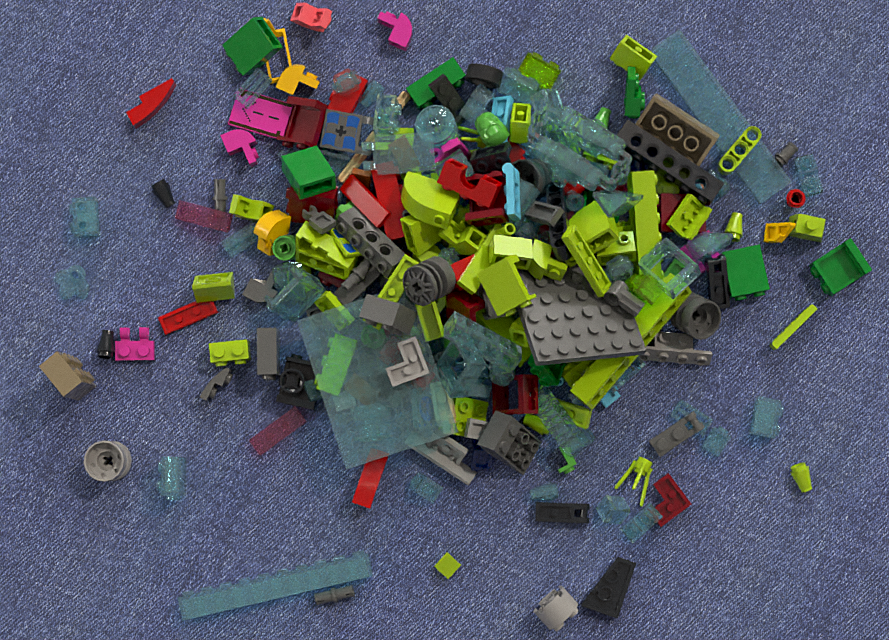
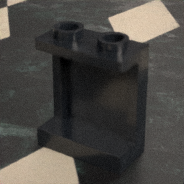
M291 354V357L286 356L284 370H299L304 376L305 383L303 388L297 393L290 394L280 388L276 402L315 411L319 390L316 389L317 385L314 382L317 374H321L323 370L321 360L310 358V361L302 360L303 356Z

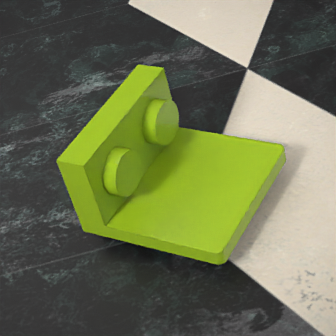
M453 395L456 413V423H453L454 435L464 436L467 418L486 420L488 402ZM439 426L438 430L443 432V427Z

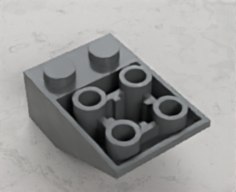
M495 411L477 445L521 475H524L542 442L514 417Z

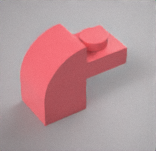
M305 2L296 3L290 21L314 31L324 32L331 22L332 11L327 8L317 9Z

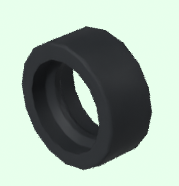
M472 63L468 65L465 80L476 86L497 89L500 88L503 72L492 66Z

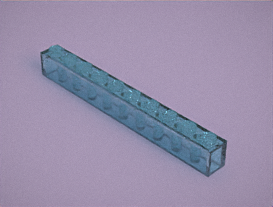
M363 550L352 552L353 556L345 558V554L333 557L334 561L326 562V559L314 561V566L307 567V563L295 566L296 570L288 571V568L276 570L277 574L271 576L267 572L259 574L258 579L251 580L250 577L239 579V583L233 585L229 581L220 583V588L213 589L212 586L203 587L199 593H194L193 590L182 592V597H178L182 621L373 576L369 553L364 554Z

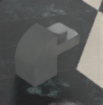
M273 268L265 285L251 278L242 295L259 304H267L274 301L280 294L274 288H278L283 279L281 271Z

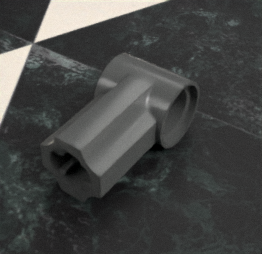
M616 280L604 295L606 302L610 305H619L635 317L646 304L629 292L627 284L620 280Z

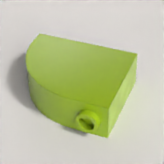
M408 171L401 193V201L404 208L416 219L447 230L460 204L461 197L459 193L443 189L442 185L437 183V180Z
M602 197L583 207L569 220V225L575 224L593 254L620 239L612 208ZM573 256L565 261L570 268L577 264Z

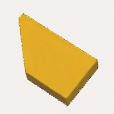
M766 223L763 242L782 243L796 227V223Z

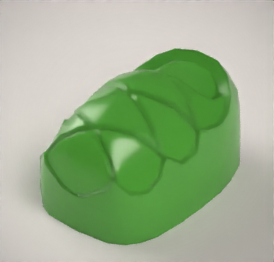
M484 112L475 120L476 130L486 147L501 144L510 136L506 126L491 112Z

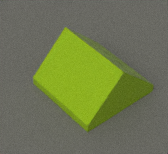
M233 272L195 276L192 289L196 302L235 299Z

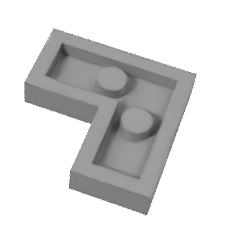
M416 336L397 343L404 362L386 368L392 387L429 374Z

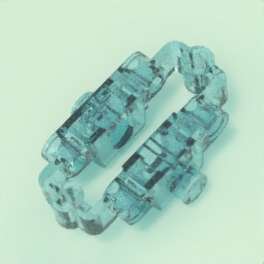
M547 105L541 111H536L531 115L527 139L531 144L535 145L532 153L538 159L548 164V170L553 173L550 180L556 186L564 188L567 183L574 187L580 184L590 191H595L599 185L607 191H614L618 185H624L627 182L632 163L631 155L624 151L627 144L623 139L607 130L606 125L602 121L595 118L591 120L569 106H564L559 111L553 106ZM548 119L554 121L561 129L568 132L571 143L597 158L602 153L608 158L618 161L613 165L611 178L604 175L589 160L565 145L542 136L541 134L546 132Z

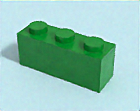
M454 57L406 88V92L410 95L418 110L422 108L424 110L428 109L433 105V101L437 99L428 85L440 75H446L455 89L465 83L466 75Z

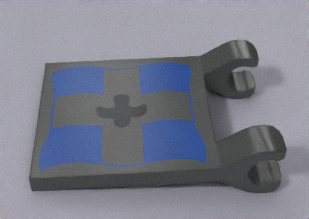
M326 109L320 147L370 156L371 148L359 146L363 124L375 126L377 118Z

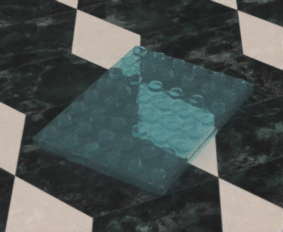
M406 292L403 293L398 303L417 313L410 335L402 333L401 336H398L381 328L379 331L371 325L365 324L363 318L359 317L365 298L297 320L346 470L458 433L416 304L410 300ZM416 336L429 374L392 387L386 368L404 362L397 343Z

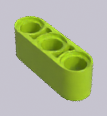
M755 126L748 127L721 158L717 169L722 175L731 174L759 142L762 135L759 128ZM747 133H754L756 140H749ZM735 147H741L744 150V154H736ZM723 161L730 162L732 168L729 170L725 169L722 165Z

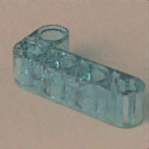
M542 385L538 387L537 416L568 456L573 457L595 441L593 432L590 429L582 428L579 430L550 389Z

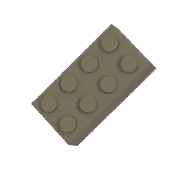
M657 93L653 96L635 124L698 166L701 165L720 134Z
M55 352L39 366L63 397L79 401L96 387L94 384L95 378L90 372H86L81 368L83 366L82 362L77 357L70 354L67 355L65 352Z

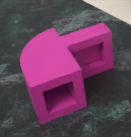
M380 12L377 18L378 23L393 29L388 39L389 44L406 52L412 39L410 20L403 13L396 19V16L390 12Z
M236 129L220 135L230 156L244 151L251 167L258 164L256 160L259 158L255 147L251 149L252 146L257 145L252 134L245 130Z

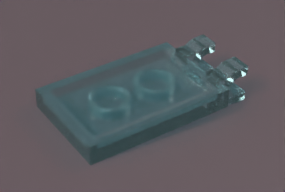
M432 131L375 136V142H361L362 152L373 151L374 160L363 161L364 171L377 170L378 175L402 174L408 171L413 173L436 171Z

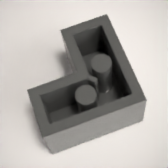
M367 294L359 317L366 320L365 324L374 327L380 324L382 329L401 336L402 333L410 335L417 313L399 303Z

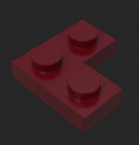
M669 473L652 484L663 498L661 503L649 511L660 527L691 505V502Z

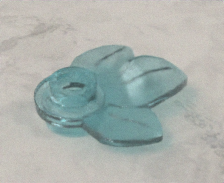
M73 265L68 270H60L55 274L53 281L61 284L59 293L63 300L69 299L75 294L83 300L88 296L89 283L85 280L86 272L82 266ZM74 271L78 273V278L73 276Z

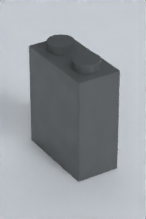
M257 328V375L264 380H276V377L280 376V331L277 328Z

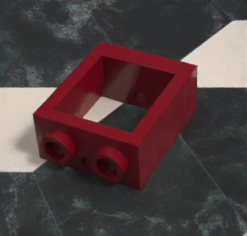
M521 374L492 377L493 414L495 411L507 415L538 414V376ZM508 381H518L519 409H509Z

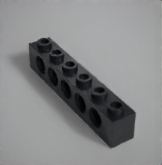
M629 120L626 121L613 141V144H615L619 151L627 152L634 161L647 165L649 170H654V173L662 175L666 182L674 183L680 187V191L684 194H692L703 205L709 206L724 185L722 181ZM636 140L640 146L635 147L630 141ZM647 151H653L656 157H649ZM663 162H670L672 167L666 168L663 165ZM679 172H685L688 178H681ZM695 183L703 184L704 189H698Z

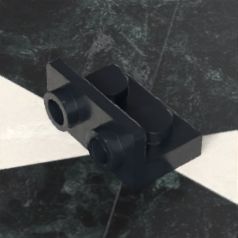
M510 142L474 150L470 158L474 173L489 174L492 171H502V166L505 163H511L509 156L512 147Z

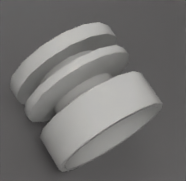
M95 442L88 448L84 456L85 470L90 477L97 481L106 482L122 479L131 468L132 458L130 451L120 442ZM108 458H113V459L111 460V461L113 462V464H108V463H109Z

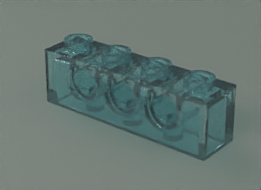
M456 311L452 313L444 325L443 337L509 373H512L522 360L521 346Z

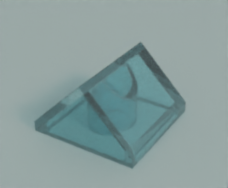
M611 189L595 191L592 195L608 218L625 214L644 197L642 194Z

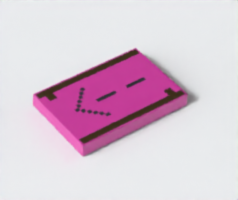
M239 88L228 125L274 139L277 136L284 137L293 106L284 101Z

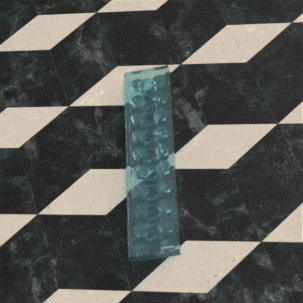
M679 29L649 51L658 56L655 60L656 64L697 120L720 134L715 144L722 154L725 155L751 125ZM747 133L749 140H756L754 133ZM761 139L735 169L759 204H762L792 182ZM735 147L736 154H744V150L741 147Z

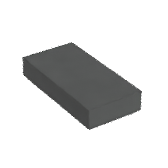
M535 200L524 216L528 220L554 227L564 213V210L561 207Z

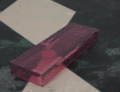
M179 200L175 219L229 233L233 214Z
M295 406L252 437L249 442L261 456L307 421Z

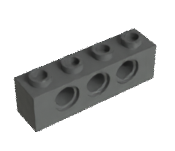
M356 206L338 216L336 227L334 228L386 278H389L405 253Z

